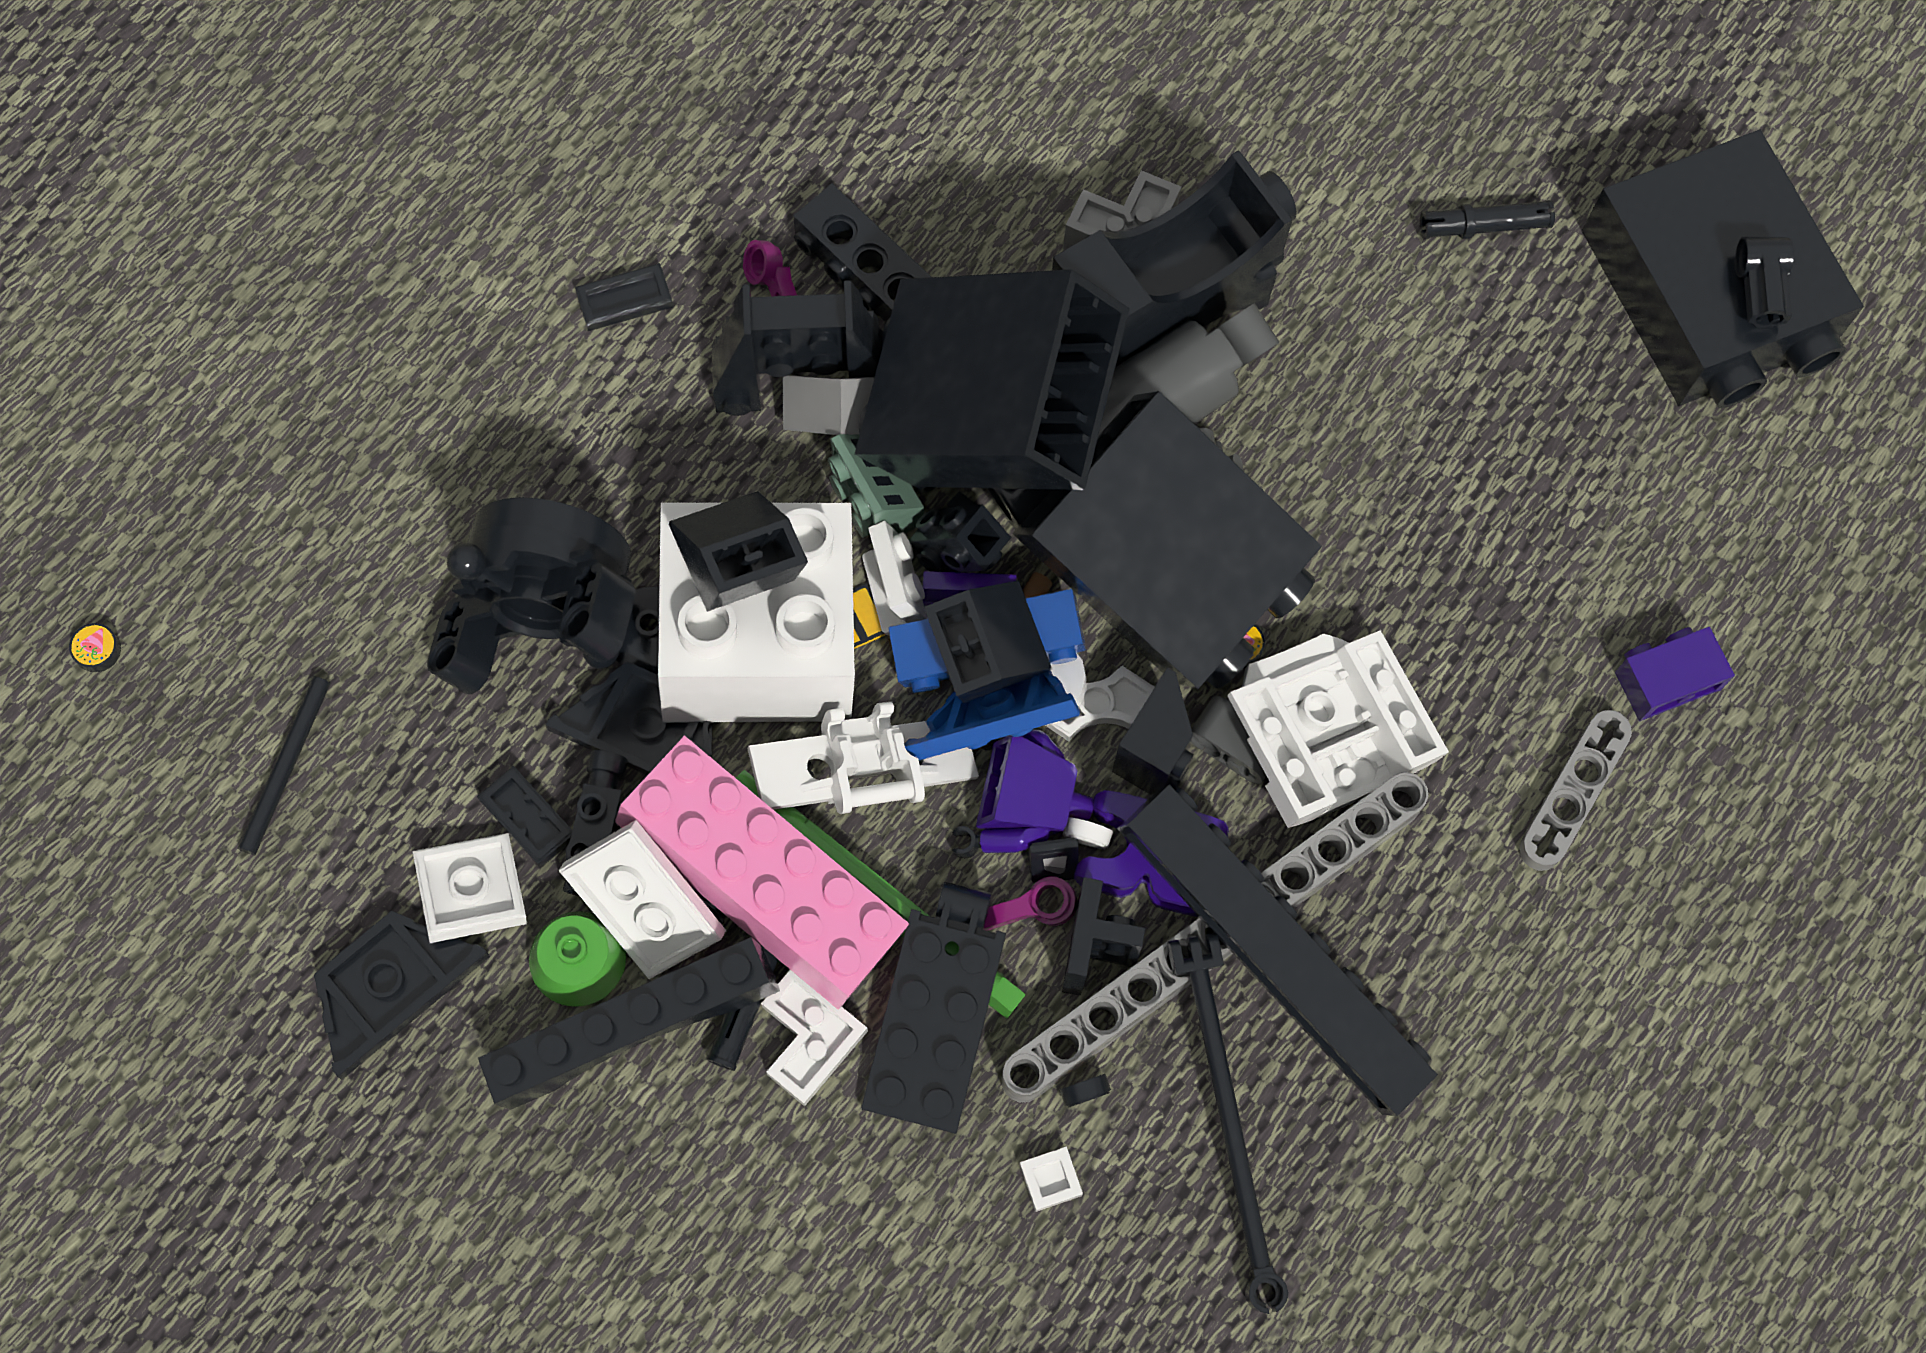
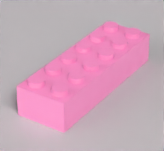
M685 735L620 805L615 823L623 828L637 820L691 887L838 1010L909 925L905 919Z

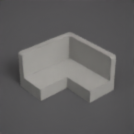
M1141 170L1124 206L1083 189L1065 226L1063 250L1068 249L1099 230L1106 232L1125 231L1163 215L1178 205L1182 187Z
M797 375L783 377V430L832 435L859 434L860 416L864 407L868 404L875 377L844 379Z

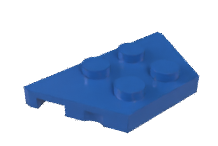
M1050 670L967 703H963L954 691L946 699V703L925 721L930 732L925 737L919 739H908L904 746L907 752L918 758V760L966 747L968 749H977L994 739L1008 735L1013 737L1023 736L1034 728L1079 716L1080 710L1073 695L1066 693L1062 682L1056 676H1053Z

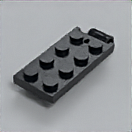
M945 881L935 917L921 914L922 911L911 909L908 920L909 925L906 928L861 1110L957 1134L1006 938L1005 932L996 931L994 933L983 930L992 893ZM951 941L956 942L959 946V951L954 956L946 952V945Z

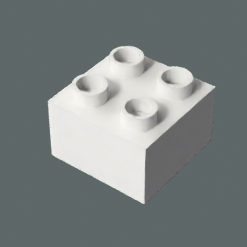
M661 503L658 680L663 722H822L827 710L843 708L845 713L844 720L851 719L855 678L851 503H772L789 518L808 560L807 565L795 581L708 612L669 527V522L721 503Z

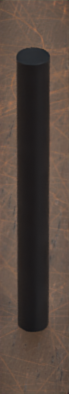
M313 676L237 849L256 855L331 683L327 680Z

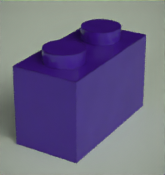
M1710 626L1693 632L1691 627H1687L1668 636L1665 639V644L1652 648L1650 643H1646L1624 654L1625 661L1616 670L1615 674L1639 722L1720 691L1735 676Z

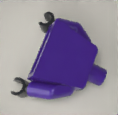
M1033 729L1023 736L1013 737L1008 735L991 740L986 745L980 747L983 750H992L976 823L977 828L984 830L981 834L975 835L969 827L959 826L955 828L952 832L954 836H970L971 843L965 849L953 848L952 851L958 857L966 859L974 856L979 848L984 853H1016L1029 849L1032 843L1047 841L1051 835L1064 831L1068 817L1088 821L1093 811L1094 799L1090 796L1074 792L1077 768L1074 764L1065 760L1064 754L1045 732Z

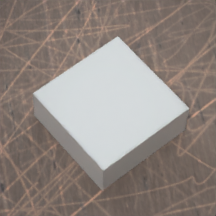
M1067 1147L1019 1163L1035 1212L1083 1195Z

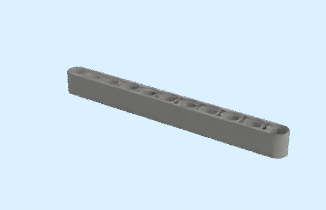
M1409 772L1393 776L1264 870L1261 874L1265 880L1261 884L1274 898L1279 895L1293 908H1296L1410 824L1427 802L1428 788L1425 782L1418 775ZM1402 791L1407 793L1413 801V806L1409 808L1399 806L1394 801L1392 792ZM1355 819H1370L1375 824L1377 833L1374 835L1362 833L1357 828ZM1322 844L1334 846L1340 854V860L1337 862L1326 861L1321 857L1318 846ZM1286 871L1297 873L1302 878L1304 887L1296 890L1288 888L1281 880V873ZM1199 918L1168 941L1179 940L1182 955L1189 958L1186 938L1197 936L1202 955L1208 954L1205 944V929L1208 926ZM1167 942L1012 1054L1004 1065L1001 1077L1005 1094L1017 1102H1030L1038 1098L1190 986L1191 979L1189 973L1173 976V972L1167 964V957L1169 956ZM1225 944L1220 945L1224 961L1233 953ZM1135 981L1145 982L1151 987L1153 998L1146 1002L1137 1001L1131 997L1128 986ZM1097 1009L1109 1011L1115 1019V1026L1109 1030L1096 1029L1089 1020L1090 1013ZM1064 1037L1070 1039L1074 1043L1077 1053L1069 1059L1057 1058L1050 1049V1043L1057 1038ZM1019 1066H1027L1035 1071L1038 1082L1030 1088H1020L1013 1083L1010 1073Z

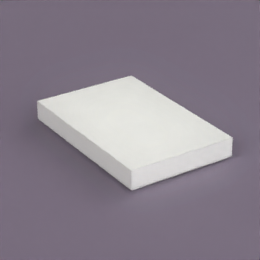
M637 820L566 860L559 869V872L648 979L720 941L726 932V929Z

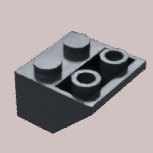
M758 491L669 522V527L707 612L795 581L808 563L789 518Z
M1019 580L969 589L924 607L956 696L963 703L1053 670Z

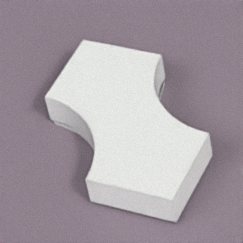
M1121 666L1106 679L1086 683L1084 699L1078 706L1080 710L1079 716L1062 720L1057 724L1047 725V727L1067 741H1070L1081 730L1097 724H1117L1129 729L1155 687L1124 666Z

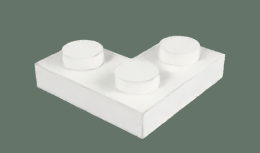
M789 970L778 983L780 991L766 997L761 1005L793 1032L796 1038L766 1073L805 1106L868 1032V1029L842 1006L839 1010L836 1009L793 971Z

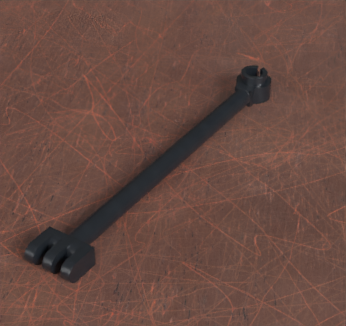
M1216 932L1205 935V944L1208 952L1205 955H1202L1197 936L1186 938L1189 958H1183L1179 940L1168 941L1167 947L1173 976L1189 973L1251 1265V1278L1246 1284L1245 1289L1246 1301L1257 1312L1269 1314L1266 1303L1261 1302L1256 1294L1258 1286L1262 1283H1267L1272 1288V1297L1267 1301L1268 1306L1271 1307L1272 1312H1278L1287 1302L1288 1289L1284 1280L1274 1273V1268L1270 1263L1209 969L1224 966L1218 935Z

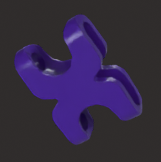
M1104 790L1094 796L1093 814L1099 822L1109 824L1117 829L1147 799ZM1195 812L1207 826L1210 823L1216 825L1228 837L1229 828L1224 821ZM1127 839V848L1115 858L1089 856L1082 859L1076 866L1074 879L1080 886H1082L1084 877L1103 881L1101 893L1123 898L1130 896L1141 883L1146 884L1149 900L1156 907L1199 917Z

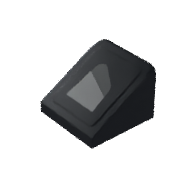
M1073 837L1032 843L1027 850L1032 883L1035 884L1046 877H1058L1063 880L1074 879L1075 869L1079 863L1078 840Z

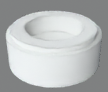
M1068 817L1067 825L1063 831L1065 838L1074 837L1078 840V843L1098 849L1109 847L1113 833L1111 829L1070 817Z

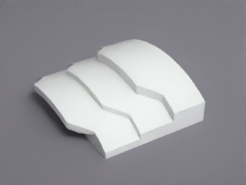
M1381 630L1351 643L1337 637L1322 634L1286 651L1251 663L1245 668L1242 688L1234 690L1227 695L1249 735L1247 741L1270 781L1265 787L1288 828L1314 820L1359 801L1393 776L1406 772L1414 774L1437 762L1449 752Z

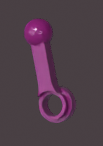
M752 240L747 245L743 256V270L748 282L753 285H767L771 296L797 295L791 278L790 267H783V257L780 249L767 240Z
M1043 878L1036 882L1031 890L1021 897L989 907L983 930H992L1029 917H1035L1038 921L1049 926L1062 925L1069 921L1076 911V892L1068 882L1061 878ZM1051 887L1059 888L1064 896L1062 907L1055 913H1044L1039 905V898L1042 892Z

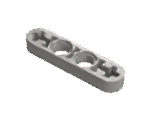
M1604 710L1597 713L1583 731L1521 840L1519 846L1520 856L1530 868L1538 871L1549 870L1565 856L1630 741L1632 734L1631 725L1628 719L1621 713L1614 710ZM1607 724L1615 727L1613 735L1616 738H1612L1602 752L1593 749L1602 737L1603 731L1600 728L1603 729ZM1579 760L1592 762L1598 769V779L1594 782L1580 780L1574 771L1575 762ZM1557 798H1566L1572 801L1577 810L1576 818L1571 821L1559 819L1553 812V801ZM1549 828L1558 831L1548 847L1554 855L1547 853L1543 858L1535 854L1537 846L1532 841L1539 842L1546 835Z

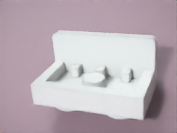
M886 521L868 527L874 549L864 553L862 558L882 632L890 636L888 627L927 619V615L922 601L925 598L924 590L918 576L914 572L911 561L914 557L911 544L903 532L898 534Z

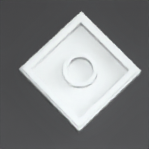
M509 833L413 851L430 943L527 924Z

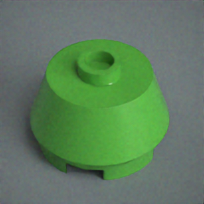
M583 911L565 913L549 921L536 935L529 955L530 972L537 988L550 1000L574 1007L589 1005L606 997L619 983L626 964V951L594 913Z

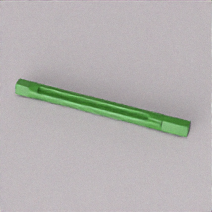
M744 769L736 779L759 797L754 777ZM796 808L774 809L775 812L907 922L911 909L922 911L921 914L929 916ZM905 929L904 932L901 934V936H902L903 938H904V936H905L906 929ZM951 941L946 945V952L949 955L954 956L958 953L959 946L956 942ZM997 970L989 1005L1007 1019L1026 994L1003 977L1004 975Z

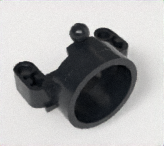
M526 497L506 498L483 506L475 515L468 542L459 543L450 550L447 556L448 570L461 582L453 585L452 589L459 596L450 600L441 612L428 656V671L461 692L473 694L480 690L488 680L499 640L519 634L540 639L559 638V641L567 647H576L582 651L584 659L591 667L597 669L608 668L615 663L619 650L623 645L635 598L634 585L631 583L632 580L627 577L631 561V549L626 539L601 518L577 507L552 500Z

